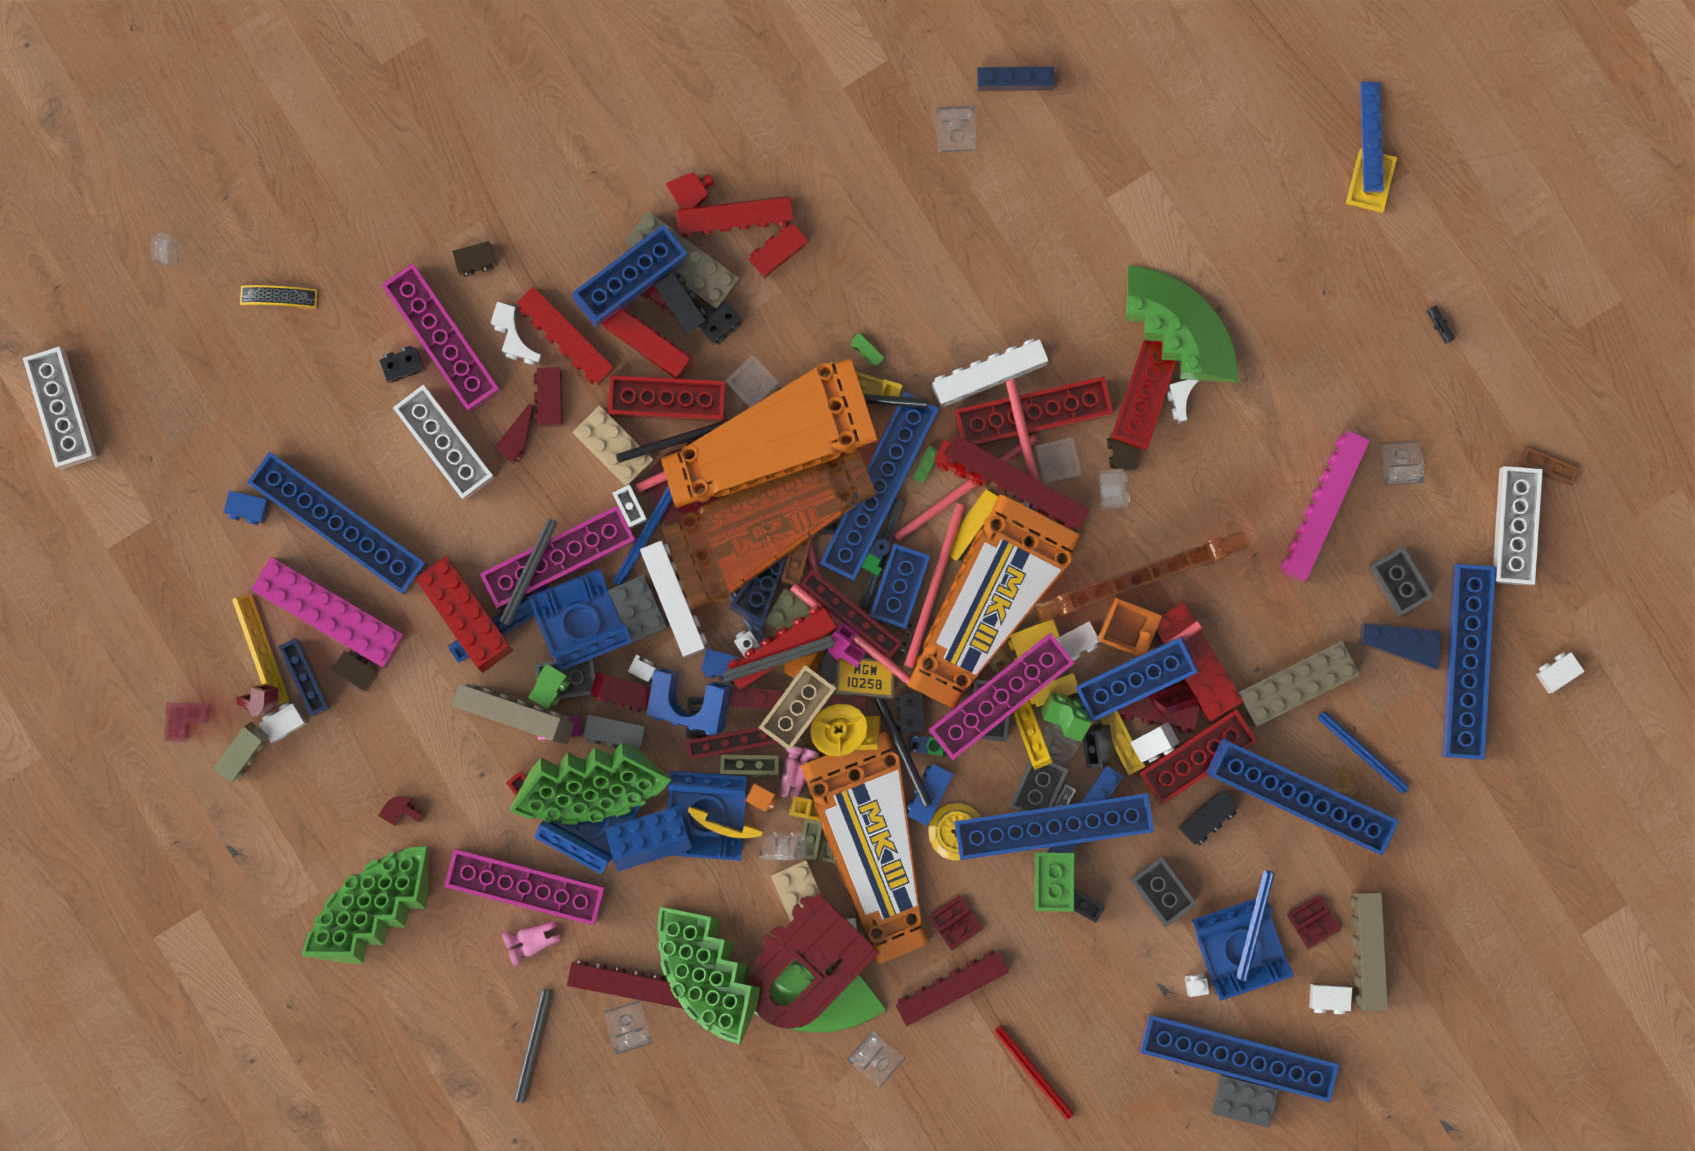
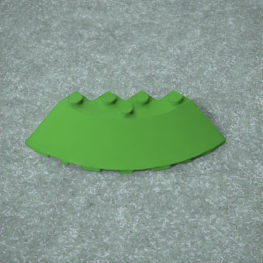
M1128 265L1125 321L1144 322L1143 340L1163 341L1162 360L1181 361L1180 379L1238 383V366L1232 340L1224 323L1211 305L1191 287L1170 275L1145 267Z
M623 742L620 743L612 755L594 747L585 760L567 752L558 765L540 757L530 770L509 811L529 819H542L547 823L551 821L562 822L563 825H577V822L591 821L592 823L600 822L607 817L624 815L638 805L642 806L646 803L647 799L660 793L671 781V777L639 750Z
M412 847L398 853H389L380 860L375 859L364 866L365 870L356 877L351 875L344 881V886L335 894H331L324 903L325 907L320 915L316 916L315 924L312 931L308 932L301 955L334 962L363 964L367 945H384L388 927H405L409 909H426L430 891L428 847Z
M660 907L657 931H659L658 950H660L662 960L660 963L664 976L670 982V990L674 997L678 999L685 1009L684 1011L694 1021H697L702 1028L726 1041L741 1045L756 1010L761 988L743 984L747 965L730 961L734 942L717 938L721 919Z
M795 959L772 983L770 995L780 1005H789L811 984L815 977L806 966L800 964ZM751 966L746 969L743 984L747 985V976ZM828 967V972L833 974V969ZM859 974L818 1018L810 1024L791 1030L813 1033L844 1030L873 1019L886 1009Z

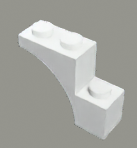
M497 302L490 324L498 332L505 333L506 330L508 331L502 348V352L506 354L505 357L512 360L521 358L524 359V363L535 366V363L541 364L542 356L527 348L518 335L516 307Z
M1185 380L1169 385L1166 395L1168 401H1172V416L1174 420L1177 419L1178 424L1186 422L1187 398L1193 386L1200 380Z

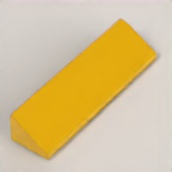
M985 489L959 525L949 556L956 562L984 525V520L990 515L998 499V496Z

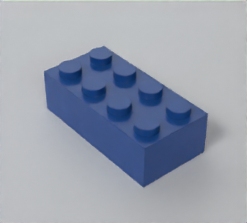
M897 544L893 545L870 613L872 619L906 630L930 555Z
M679 806L605 828L613 862L618 872L692 849L684 817Z

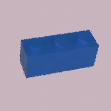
M934 764L931 767L927 766L922 775L925 777L923 784L932 801V805L924 808L915 790L914 794L917 796L914 802L910 800L906 808L908 817L926 826L929 825L953 776L952 773Z

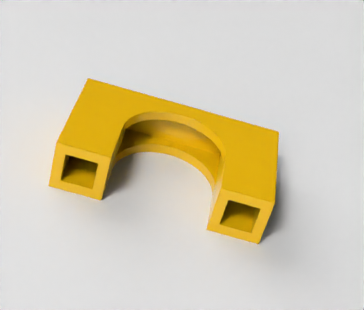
M1053 619L1010 635V639L1007 642L1010 650H1014L1017 656L1014 658V661L1050 632L1055 639L1060 637ZM1074 673L1050 682L1029 699L1031 705L1035 704V707L1044 705L1050 692L1062 693L1066 696L1077 693L1076 686L1078 684Z

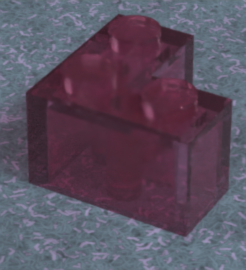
M166 702L164 741L189 742L190 723L209 724L210 704Z

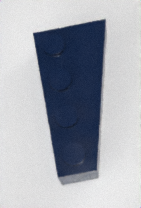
M788 552L747 580L730 604L731 611L761 630L781 577Z
M1361 624L1359 644L1431 670H1438L1441 631Z

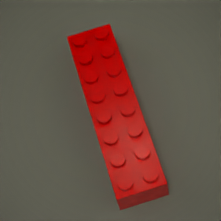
M1105 376L1019 395L1028 435L1105 418L1113 414ZM1010 398L954 410L959 436L977 446L1019 437Z

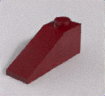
M530 403L494 447L498 453L512 464L515 462L519 463L525 455L523 452L526 449L534 407Z

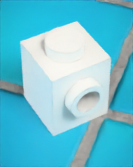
M744 630L736 635L737 639L734 640L743 656L745 655L744 652L751 647L757 648L760 646L751 631L746 632Z

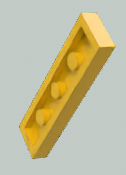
M1028 700L1016 709L1013 714L1032 766L1036 770L1052 763V759L1031 703Z
M1118 711L1100 718L1102 724H1110L1113 747L1127 775L1146 767L1144 762L1141 763L1131 745L1132 739Z

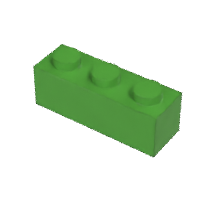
M860 333L851 340V346L855 350L858 349L860 351L859 354L863 358L866 357L872 367H877L884 360V357Z
M928 447L913 477L914 480L924 484L934 464V459L938 452L937 449Z

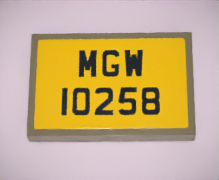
M841 657L836 661L835 695L892 700L894 674L876 659L863 658L857 668Z

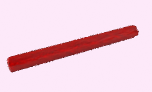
M998 1026L994 1030L996 1036L1066 1120H1069L1074 1115L1073 1111L1003 1026Z

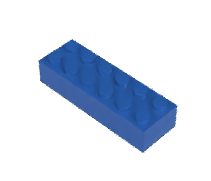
M663 224L573 291L572 299L595 328H597L687 260L688 253Z
M1180 636L1078 684L1076 689L1093 722L1198 673L1199 669L1183 636Z

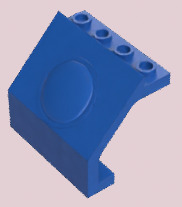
M600 568L528 597L533 614L551 656L560 671L632 643L625 623L622 624L609 595Z
M670 771L671 781L668 783V809L675 806L680 807L692 846L690 850L671 856L741 861L743 838L725 836L706 828L692 817L688 809L689 806L708 811L706 819L742 831L745 820L747 776Z
M640 805L632 808L630 812L618 817L614 815L595 823L586 821L577 822V825H563L562 822L551 821L547 823L542 820L534 838L602 874L612 859L605 828L634 820Z
M1257 898L1192 920L1198 945L1215 993L1220 1001L1294 976L1279 941L1271 917L1272 909L1269 902L1266 906L1247 981L1238 980L1237 973Z

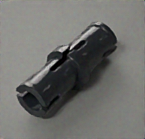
M1437 305L1428 309L1426 312L1435 325L1433 326L1434 329L1442 337L1444 344L1454 340L1455 337L1447 325L1448 321L1447 319L1444 320Z

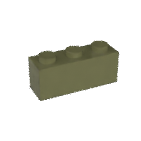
M253 722L248 723L241 729L213 769L229 783L235 780L240 781L246 774V767H250L257 759L255 757L257 752L260 753L266 747L267 743L265 741L269 736Z
M721 755L720 774L747 776V778L778 779L779 755Z

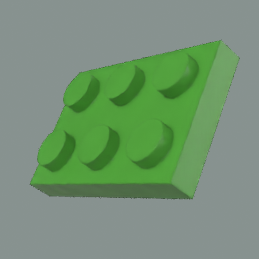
M1035 852L1034 911L1074 912V853Z

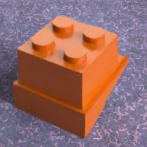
M1114 597L1097 640L1136 656L1142 655L1148 651L1162 615Z

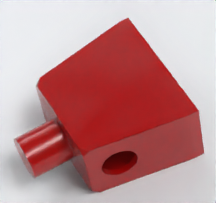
M695 172L667 182L666 186L680 209L699 207L709 198L705 189L713 185L714 182L709 174L698 179Z

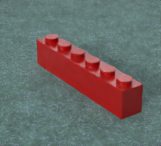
M789 196L675 209L677 232L682 234L683 237L693 236L694 232L699 231L702 234H711L716 229H720V232L732 231V227H739V230L750 229V225L757 224L758 227H768L769 223L777 222V225H786L788 221L793 220L791 198Z
M534 287L517 301V304L520 306L518 310L525 317L529 315L533 319L531 323L537 330L542 328L547 333L545 338L551 344L556 342L560 346L558 351L565 358L569 356L573 360L571 364L578 371L582 369L586 373L584 377L591 384L595 382L599 386L615 370Z
M824 604L820 607L816 605L809 610V614L805 617L802 615L797 617L788 628L786 626L780 628L774 637L770 638L769 636L760 642L761 645L757 648L751 647L744 652L745 655L740 659L736 657L728 663L727 670L816 641L837 627L836 622ZM776 666L733 681L738 689L741 690Z

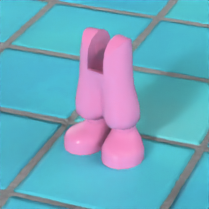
M796 744L791 751L786 748L789 755L784 761L779 796L786 798L790 786H793L791 799L793 796L800 797L806 782L800 765L819 758L821 752ZM801 754V758H800V760H799V762H798V761H797L798 756Z
M555 921L521 929L515 935L508 931L501 933L507 949L520 943L523 944L519 948L508 951L514 967L520 964L523 956L531 957L539 951L561 941L560 934L546 939L543 933L556 928Z

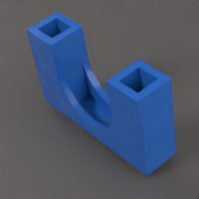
M663 667L654 670L647 715L653 716V719L659 721L668 720L672 725H686L690 730H704L708 735H716L724 731L732 686L718 682L707 684L701 710L698 714H690L679 706L676 699L679 672Z

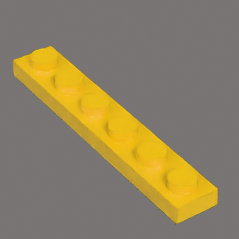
M252 594L232 599L261 683L278 688L277 706L290 702Z

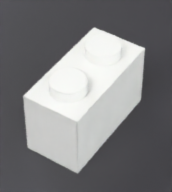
M630 484L612 493L630 529L648 521Z
M1090 621L1056 639L1072 660L1081 657L1080 652L1084 650L1090 652L1098 647L1097 643L1100 642L1097 640L1098 636Z
M1562 652L1555 657V662L1551 664L1547 662L1538 668L1540 671L1536 673V676L1548 693L1555 692L1584 672L1571 652L1567 654Z
M287 702L280 706V711L274 715L271 712L262 718L263 721L259 724L269 736L270 743L278 742L307 724L296 704H289Z
M1168 722L1130 743L1141 763L1146 760L1150 763L1159 758L1158 754L1163 752L1166 755L1174 751L1173 746L1177 745L1179 741Z
M1311 984L1309 1007L1314 1009V1012L1326 1013V1010H1334V1014H1345V1011H1351V987Z

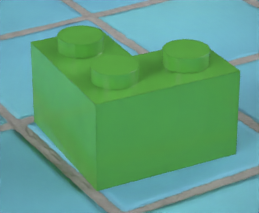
M545 664L536 679L538 682L528 698L548 710L551 707L555 708L560 700L558 695L561 691L565 692L570 684V681H568L569 676L553 666Z
M1050 692L1041 709L1043 719L1060 725L1064 736L1082 742L1091 725L1089 714L1082 700L1069 698L1062 693Z

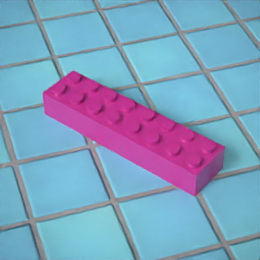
M413 263L381 284L469 413L501 392Z
M1350 431L1341 434L1337 438L1334 445L1337 449L1330 454L1327 460L1329 467L1325 471L1323 470L1319 478L1321 484L1315 488L1311 496L1314 500L1304 511L1303 516L1306 518L1302 523H1299L1296 529L1297 538L1291 541L1288 547L1290 553L1281 562V574L1300 583L1307 581L1370 440Z
M617 505L551 538L523 597L636 542L619 506ZM534 547L480 573L497 609L507 606Z
M273 557L269 558L251 588L255 593L383 668H387L406 636Z
M1050 632L928 730L948 756L954 760L1072 666L1074 661Z
M454 849L444 886L590 925H596L606 889L604 886L461 849Z

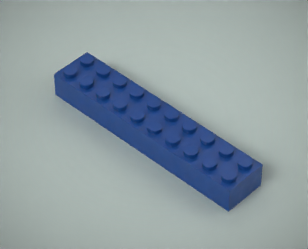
M904 392V394H903V396H902V397L917 398V397H915V396H913V395H911V394H909V393H907V392ZM928 404V408L897 406L820 562L821 566L855 582L938 414L939 408Z
M271 452L267 454L247 482L405 596L416 582L415 578L428 565Z
M1453 565L1442 757L1485 760L1496 569L1494 566Z
M1222 738L1206 771L1208 775L1381 856H1383L1399 823L1392 816Z
M1148 793L954 821L960 860L1154 832Z
M1148 1014L1139 1052L1142 1054L1326 1102L1331 1101L1340 1065L1329 1060Z

